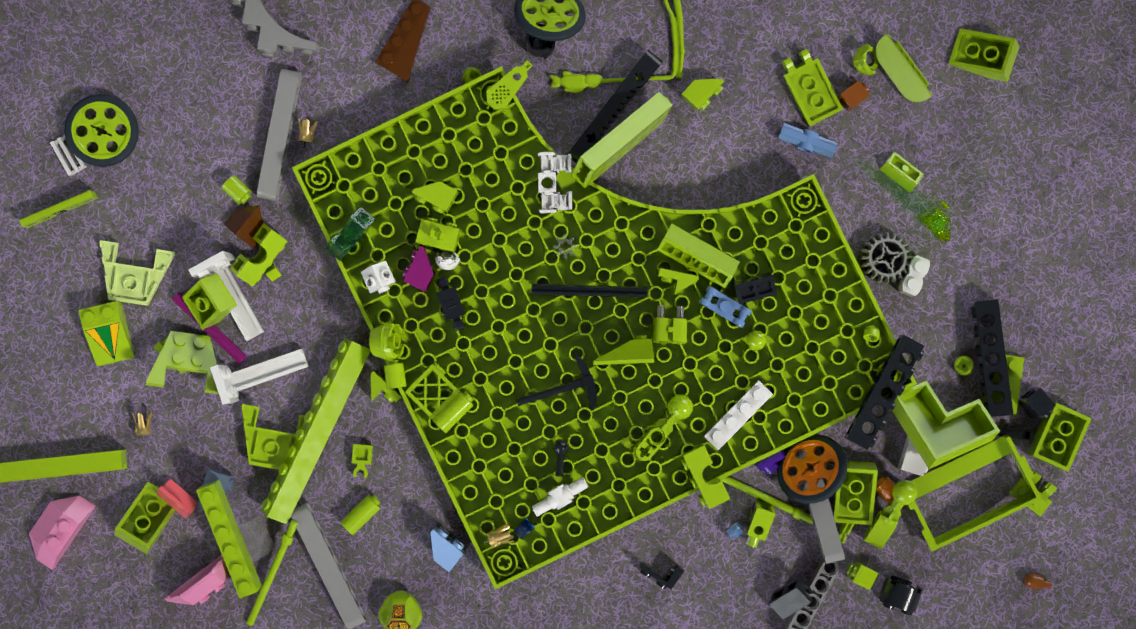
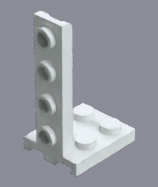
M221 251L190 268L189 272L192 277L199 279L218 273L237 304L230 313L245 340L249 341L263 333L264 330L231 270H229V266L235 261L233 254Z
M299 349L231 373L227 365H216L210 367L222 404L224 405L238 402V391L309 366L303 349Z

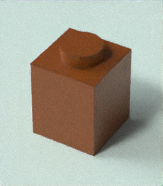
M858 80L843 91L838 98L849 112L870 96L868 93L869 89Z

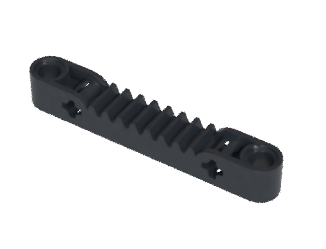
M649 49L646 51L568 152V154H571L572 161L577 164L579 158L601 140V135L605 133L602 128L608 129L610 127L607 122H614L612 116L618 117L619 113L617 110L622 111L624 109L622 104H628L626 98L632 99L633 95L631 92L636 93L638 91L637 88H642L659 68L663 60ZM634 74H635V75L641 74V75H642L641 79H642L643 81H642V82H641V81L635 82V81H634V80H635ZM594 134L596 142L589 144L586 136Z

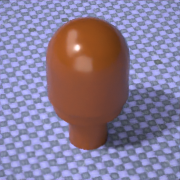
M1028 573L1024 577V584L1028 588L1041 590L1044 587L1051 589L1052 581L1044 580V576Z

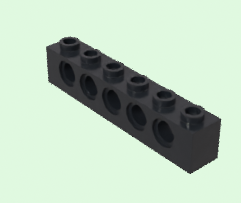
M998 299L974 302L975 307H971L972 318H976L977 326L973 327L974 335L979 337L980 344L976 345L977 356H981L982 364L978 365L980 375H984L985 383H981L982 395L986 394L987 402H983L984 407L991 417L1013 415ZM983 316H990L992 324L988 326L983 325L981 318ZM988 334L995 338V342L991 345L986 344L983 340ZM988 354H995L997 362L994 364L988 363L986 361ZM993 372L999 374L1000 381L997 383L990 382L989 374ZM993 392H1000L1003 397L1002 401L994 402L991 399V394Z
M904 334L899 335L844 436L845 439L866 450L874 446L878 430H882L887 422L885 417L888 412L891 413L895 408L896 403L894 401L897 395L901 396L905 389L903 384L907 378H911L915 371V368H913L915 362H919L924 354V345ZM903 353H906L909 357L906 364L900 361V356ZM894 370L899 373L897 381L891 379V373ZM885 387L890 391L888 398H883L881 395V391ZM874 405H879L881 409L877 416L872 413ZM865 422L871 424V430L868 433H865L862 429Z

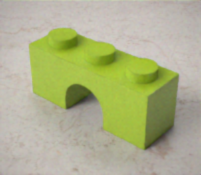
M265 223L252 238L259 244V252L251 258L240 254L229 268L237 277L252 287L261 279L262 274L272 265L275 257L284 249L285 244L288 242Z
M705 445L682 454L684 459L681 460L685 471L690 470L692 477L689 479L694 489H699L701 495L698 497L703 507L707 505L708 509H711L730 500L721 480L707 483L703 479V470L705 467L713 464Z

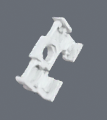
M554 152L538 153V156H541L538 190L539 193H542V210H539V212L545 214L556 213L557 210H572V191L566 192V195H560V192L553 194L556 193V172L566 171V173H571V154L553 157L556 156ZM544 178L552 179V187L544 188L542 186Z

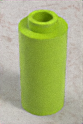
M368 494L340 523L350 534L354 535L381 509L379 505L381 501L374 494L372 496Z

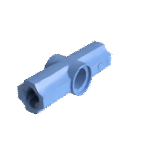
M786 123L783 124L778 139L793 144L802 151L814 152L830 159L833 158L838 145L835 141L823 138L814 131L802 130Z

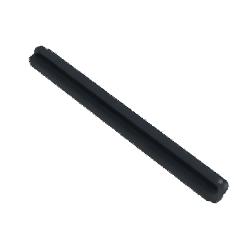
M532 284L531 293L533 295L646 298L648 296V288Z

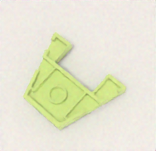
M100 240L108 300L148 306L171 264L175 252L157 249L153 269L116 263L119 243Z

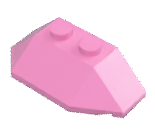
M81 495L50 501L29 533L36 559L53 570L96 505Z
M219 556L164 599L167 602L195 605L198 602L203 604L211 598L209 594L215 590L216 593L226 586L224 582L229 579V571L223 556Z

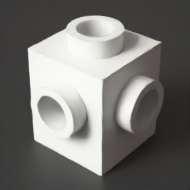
M386 261L374 264L361 272L370 293L378 291L381 294L390 289L389 286L395 283L393 274Z

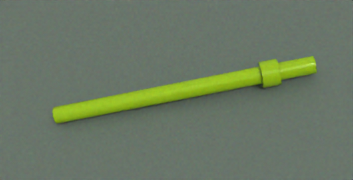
M729 476L721 479L722 482L792 514L793 518L802 519L813 524L811 515L805 513L804 509L788 505Z
M291 520L286 533H283L281 537V545L246 621V624L249 626L254 625L288 546L292 544L293 534L298 525V522Z

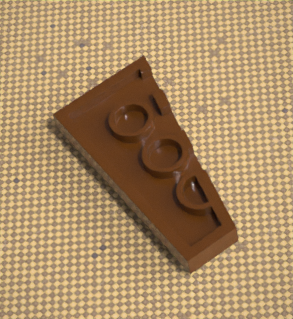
M412 0L375 61L377 65L408 83L431 10L430 6L420 0Z

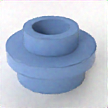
M736 522L726 531L729 534L728 537L730 539L732 537L737 539L744 533L742 529L745 526Z

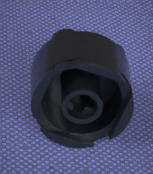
M886 575L878 598L883 602L882 605L889 609L896 607L901 609L902 613L912 616L913 612L917 609L923 588L919 585L916 588L913 587L912 582L893 575L890 578L889 575Z

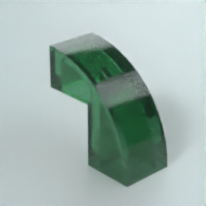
M360 207L349 217L343 229L329 241L325 249L341 261L363 238L376 219Z

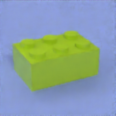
M1054 403L1056 405L1052 409L1054 412L1047 418H1042L1027 455L1062 471L1069 472L1092 418Z

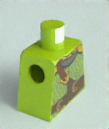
M755 499L745 528L748 535L747 545L757 548L759 540H766L776 515L773 505Z

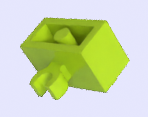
M427 217L426 220L421 219L416 243L455 253L461 230L457 228L456 224L446 222L445 225L438 224L437 219Z

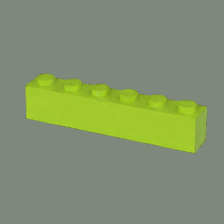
M220 479L202 485L196 492L239 598L254 594L260 590L262 584Z

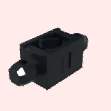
M446 277L440 278L437 283L442 291L438 292L437 296L446 321L453 320V328L456 331L464 329V322L460 317L464 316L465 312L456 287L449 288L450 283Z

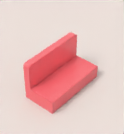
M169 479L163 487L160 486L158 488L157 495L185 519L197 508V501L172 479Z

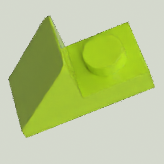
M660 268L657 277H661V281L673 283V280L676 281L673 295L675 296L696 282L699 276Z
M373 371L371 373V400L374 401L384 391V396L391 403L393 401L399 402L402 399L401 394L395 388L387 389L386 380L376 371Z

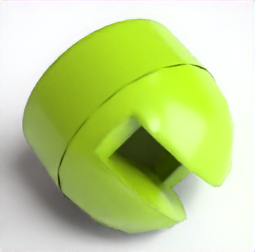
M873 325L868 326L864 331L863 338L869 342H877L880 336L879 329Z

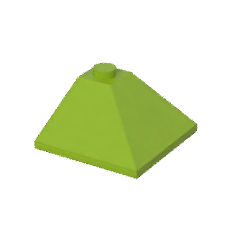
M647 335L635 336V340H630L594 360L593 365L654 363L652 340L647 339Z

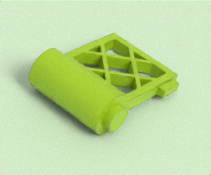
M432 364L405 393L441 430L447 433L473 407L472 401L474 399L466 391L461 393L444 376L447 372L439 364L436 366ZM432 371L438 375V384H427V376ZM424 386V398H416L411 392L416 387ZM427 386H438V397L427 398ZM441 386H449L454 392L449 397H441ZM427 400H438V408L433 413L427 409Z

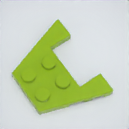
M171 331L145 385L163 387L167 368L205 373L204 392L219 394L210 367L217 365L210 336Z
M242 404L249 464L279 470L287 458L288 449L296 439V434L256 427L259 407ZM299 415L296 433L302 427L305 415Z

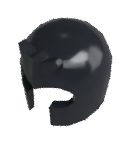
M537 24L539 27L546 26L544 24ZM528 33L526 34L525 47L531 55L544 57L545 60L552 55L556 41L541 40Z

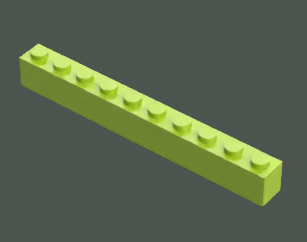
M346 337L339 344L338 352L330 363V369L321 381L320 390L314 396L310 410L305 414L304 423L297 431L293 445L288 449L287 458L280 466L276 480L271 484L267 499L262 503L261 512L266 517L284 524L288 523L371 350Z

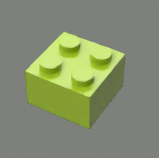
M218 273L200 279L182 297L202 330L222 321L237 306Z

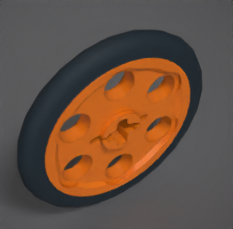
M814 434L785 448V457L778 461L777 479L782 491L792 500L804 504L818 503L833 496L843 484L847 473V459L842 447L830 437L820 434ZM823 447L824 453L821 456H816V449ZM799 451H806V455L804 458L797 459V453ZM834 461L835 467L832 470H826V464ZM811 465H812L813 468H814V471H813V472H811L810 469H809V467H810ZM796 467L798 469L797 474L789 476V470ZM825 478L827 484L824 487H818V481ZM808 482L807 489L799 490L800 483Z

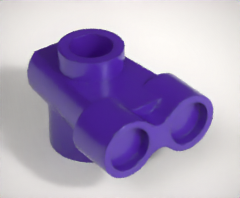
M781 450L756 462V466L760 471H764L766 475H769L779 467L776 462L783 459L785 453Z

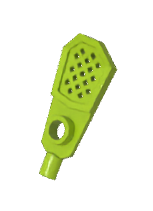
M527 60L522 66L514 67L486 91L487 104L494 110L505 109L527 79V71L533 65ZM518 74L521 78L516 81L513 79V76Z

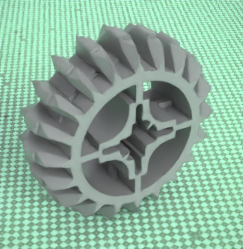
M885 232L883 237L880 233L876 234L877 240L873 236L870 237L871 243H864L868 249H861V252L866 254V256L860 257V260H866V263L861 264V267H868L864 273L872 272L870 279L872 280L877 276V283H880L882 279L884 284L889 283V278L892 283L896 282V277L899 280L903 279L901 272L908 274V270L904 267H908L910 264L907 260L913 258L912 256H907V253H910L912 250H905L904 248L908 243L904 242L901 244L900 242L903 239L901 236L895 240V233H892L890 238L888 232ZM885 243H890L894 245L898 249V251L891 252L888 249V247L885 246ZM879 245V256L872 260V252ZM885 255H895L894 257H891L890 260H888L889 263L887 262V260L878 261L879 259H882V257ZM901 256L900 265L894 271L893 262L897 257ZM882 264L888 274L878 271L874 265Z

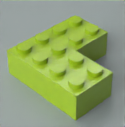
M927 381L904 390L901 396L897 395L894 401L896 406L893 409V413L928 469L993 441L1000 432L980 399L947 413Z

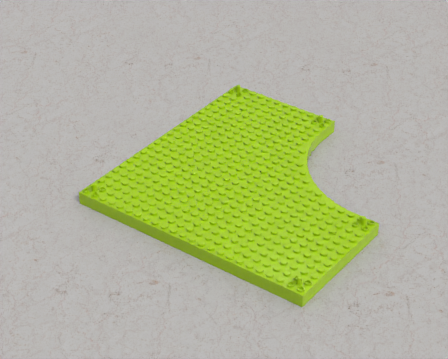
M502 66L292 167L370 331L386 322L399 324L403 330L404 335H400L401 345H404V351L401 357H397L394 360H399V363H403L407 386L399 387L398 389L495 590L699 491L698 488L694 489L689 479L692 477L690 470L685 471L681 460L684 459L682 454L705 445L713 464L705 467L702 476L705 482L714 483L857 414L896 340L814 174L775 193L733 207L711 210H678L630 200L612 193L594 182L584 188L571 175L574 170L571 167V173H566V171L556 172V193L553 194L560 192V195H566V192L572 191V210H557L556 213L541 214L539 210H542V193H539L538 190L541 156H538V153L554 152L556 156L553 157H557L558 154L544 141L533 126L516 94L505 109L494 110L487 104L486 91L506 75ZM547 177L542 180L544 188L552 187L553 181L551 178ZM441 181L457 190L459 194L449 212L443 211L440 214L432 209V204L428 202L422 204L415 200V195L412 193L413 189ZM427 217L438 220V224L445 225L446 222L453 223L461 230L455 251L460 261L454 269H441L436 264L435 257H437V253L441 254L444 250L416 243L421 219L426 220ZM671 224L740 262L726 288L657 250ZM420 246L426 249L435 274L427 292L404 282L405 277H402L406 267H410L413 262L411 256L415 248L419 249ZM386 261L393 274L395 283L389 286L390 289L381 294L378 291L370 293L361 272L374 264ZM662 268L699 277L696 282L673 296L676 281L673 280V283L663 282L661 277L657 276L659 269ZM768 272L773 275L777 290L776 295L741 304L752 310L750 316H747L744 320L743 328L699 303L701 297L705 296L707 292L705 290L708 285L738 302L732 282ZM443 277L448 279L450 283L449 288L456 287L465 315L460 317V319H463L464 329L459 331L453 328V320L446 321L437 293L442 291L439 289L437 282L438 279ZM532 284L647 287L648 296L643 298L533 295L531 293ZM713 296L710 302L715 305L718 298ZM658 305L664 306V318L668 319L677 318V307H684L683 319H687L686 344L652 342L654 363L593 365L594 360L630 340H635V336L647 335V339L652 340L653 318H657ZM735 309L732 315L737 318L740 311ZM873 325L879 329L880 336L877 342H869L863 338L864 331L868 326ZM752 331H760L766 336V345L760 350H752L746 343V338ZM575 354L586 363L593 376L597 403L592 411L586 387L576 388L520 406L516 403L517 398L581 379L582 375ZM902 354L900 356V361L903 364H906L907 362ZM432 364L434 366L439 364L447 372L444 376L461 393L466 391L474 399L472 401L473 407L447 433L441 430L405 393ZM896 370L891 373L893 381L899 379V373ZM434 371L427 376V384H438V375ZM913 375L910 379H906L903 384L905 385L904 390L917 384ZM759 380L773 395L717 450L704 435ZM424 386L416 387L411 393L416 398H424ZM427 386V398L438 397V386ZM441 386V397H449L454 392L449 386ZM887 387L881 391L883 398H888L890 395ZM676 395L689 397L693 403L691 415L686 419L675 422L673 431L651 459L647 461L635 459L633 448L660 418H664L668 414V403L671 398ZM427 400V409L433 413L438 408V400ZM656 431L651 435L653 442L657 443L660 440V435ZM558 439H564L569 445L568 451L564 454L562 477L555 476L557 453L553 449V444ZM648 444L646 448H644V449H641V448H640V449H639V450L641 451L640 456H644V455L646 456L647 454L645 453V450H646L648 447H652V448H653V446H651V445ZM582 477L585 479L589 487L574 495L571 503L559 510L552 508L538 517L536 516L532 506L544 500L549 491L561 484L570 485ZM507 523L509 528L502 533L509 532L514 538L507 541L514 542L504 543L492 548L487 533L495 531Z

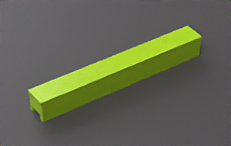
M127 450L0 463V483L127 469Z

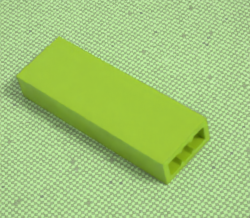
M660 92L654 95L579 158L571 175L584 188L590 185L663 123L672 107L669 99Z

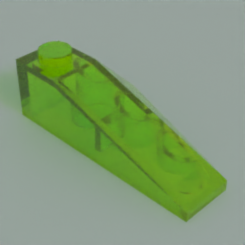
M937 199L922 211L918 217L945 244L951 240L952 213L948 210L950 207L944 200L940 201Z

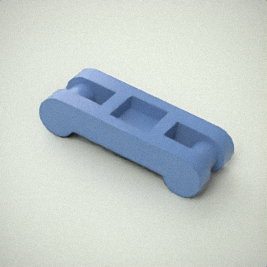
M708 285L705 290L707 292L703 298L701 297L699 303L743 328L744 320L747 316H750L752 310ZM713 296L718 298L715 305L710 302ZM735 309L740 311L737 318L732 315Z

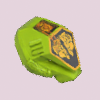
M397 590L385 598L378 611V617L385 629H416L421 623L423 611L412 594L403 590Z

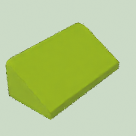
M894 151L880 168L883 173L908 192H911L917 186L924 175Z

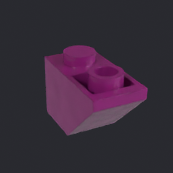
M420 246L419 249L415 248L411 256L413 262L410 267H406L402 277H405L404 282L427 292L435 274L426 249Z

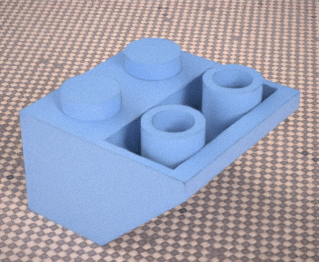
M435 526L430 532L433 559L450 572L464 554L466 549L463 547L465 544L457 538L453 540L448 536L449 531L444 527L440 526L438 528Z

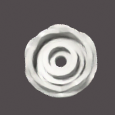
M444 251L441 254L437 253L435 261L439 268L452 270L459 264L460 258H458L456 253L450 254L448 251Z

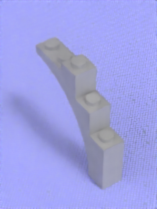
M230 0L236 6H243L245 4L242 23L247 27V30L258 32L260 29L257 49L262 52V55L274 57V54H280V48L286 52L300 50L301 54L304 55L318 53L319 45L317 42L297 37L278 25L267 12L262 0Z

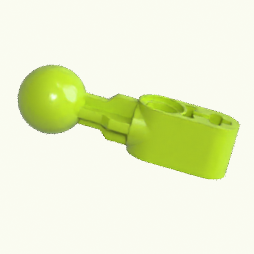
M676 395L671 398L668 403V414L664 418H660L633 448L635 459L639 461L651 459L673 431L675 422L686 419L691 415L693 403L689 397ZM654 431L660 435V440L657 443L651 439ZM648 444L651 445V446H653V448H652V447H648V448L645 450V453L647 454L646 456H645V455H644V456H640V454H641V451L639 450L640 448H641V449H644V448L647 447Z
M902 480L894 485L892 490L894 499L892 503L886 505L883 511L880 510L872 521V525L868 527L863 537L864 541L879 549L884 547L898 524L902 507L912 504L917 498V487L911 481Z

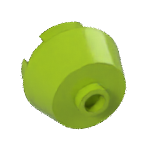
M386 322L371 330L369 346L374 356L388 361H393L395 358L402 356L404 345H401L400 335L404 334L399 324Z

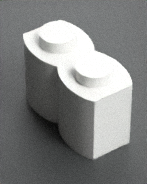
M918 255L908 260L910 265L905 267L908 270V274L903 276L898 285V292L910 297L916 296L920 292L923 285V277L928 273L930 267V260Z

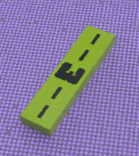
M88 190L24 217L19 221L22 227L30 228L98 199L96 192Z

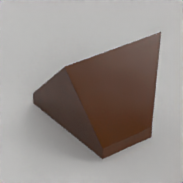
M259 205L236 209L224 223L233 234L252 248L258 244L252 238L263 225Z

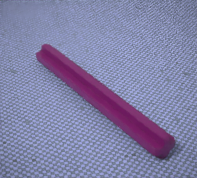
M178 292L172 300L198 324L182 298L184 295ZM215 325L203 329L238 364H241L246 359V354Z

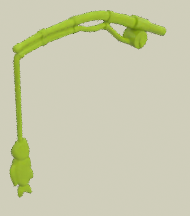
M663 0L670 15L673 58L671 74L652 76L649 81L670 80L675 76L677 79H682L685 49L684 20L680 0H673L676 17L669 6L668 0ZM564 71L561 78L556 75H549L553 80L550 87L557 88L563 86L565 87L564 91L571 93H581L585 88L597 89L602 83L623 82L625 78L603 79L599 74H572L569 71ZM635 77V80H634V81H643V80L641 79V77Z

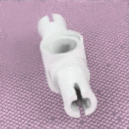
M583 477L570 485L561 484L549 491L546 498L532 506V509L537 517L552 508L559 510L571 503L574 495L589 486Z

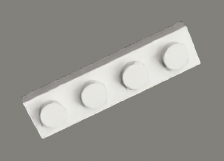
M758 380L704 437L719 450L773 394Z

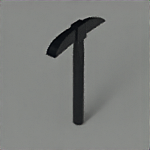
M575 354L582 375L581 379L517 398L516 403L520 406L576 388L586 387L592 411L597 403L593 376L586 363Z

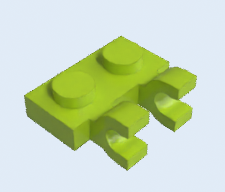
M1032 470L1035 477L1031 479L1036 484L1042 476ZM1019 478L1008 493L1018 498L1030 492L1025 480ZM1047 482L1041 492H1039L1042 500L1027 507L1041 517L1052 503L1048 497L1057 490V487Z

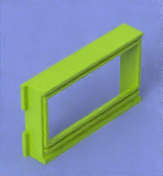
M1006 434L925 473L924 476L911 480L917 487V498L1011 453L1030 492L936 537H933L914 501L908 506L910 510H915L924 528L921 532L931 552L1042 500L1031 479L1035 476L1025 456L1020 457L1009 435Z

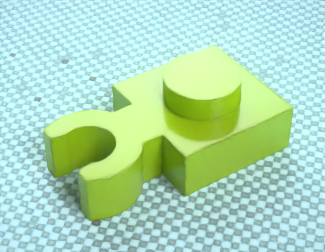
M353 444L352 463L357 464L353 471L354 477H357L359 470L364 472V478L368 477L369 472L366 465H372L373 445Z

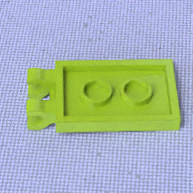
M805 49L798 53L803 63L794 66L790 57L781 63L787 71L783 78L808 127L843 110V107L819 59L812 60L808 49Z

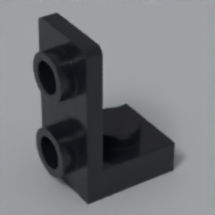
M639 564V568L642 569L640 573L649 579L652 576L658 580L656 584L664 590L667 587L672 590L684 572V569L679 565H676L675 568L671 567L666 573L668 578L665 580L644 564Z

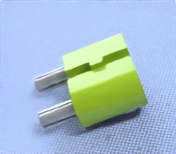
M657 306V318H653L652 342L687 343V319H683V306L681 308L680 306L677 307V318L673 319L664 318V306Z

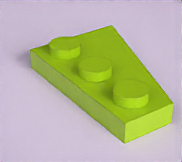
M1006 355L1013 414L1016 415L1024 358ZM994 373L991 382L997 383L1000 381V376ZM993 392L991 394V399L994 402L1002 401L1003 397L1000 392ZM986 394L981 401L983 405V402H987Z

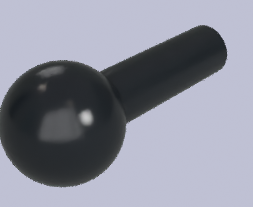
M558 439L553 444V449L557 453L555 476L562 477L564 454L568 451L569 445L564 439Z

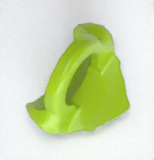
M869 44L862 45L856 51L852 60V64L862 75H874L876 73L874 69L879 65L876 49ZM868 51L874 55V63L871 66H868L866 63Z

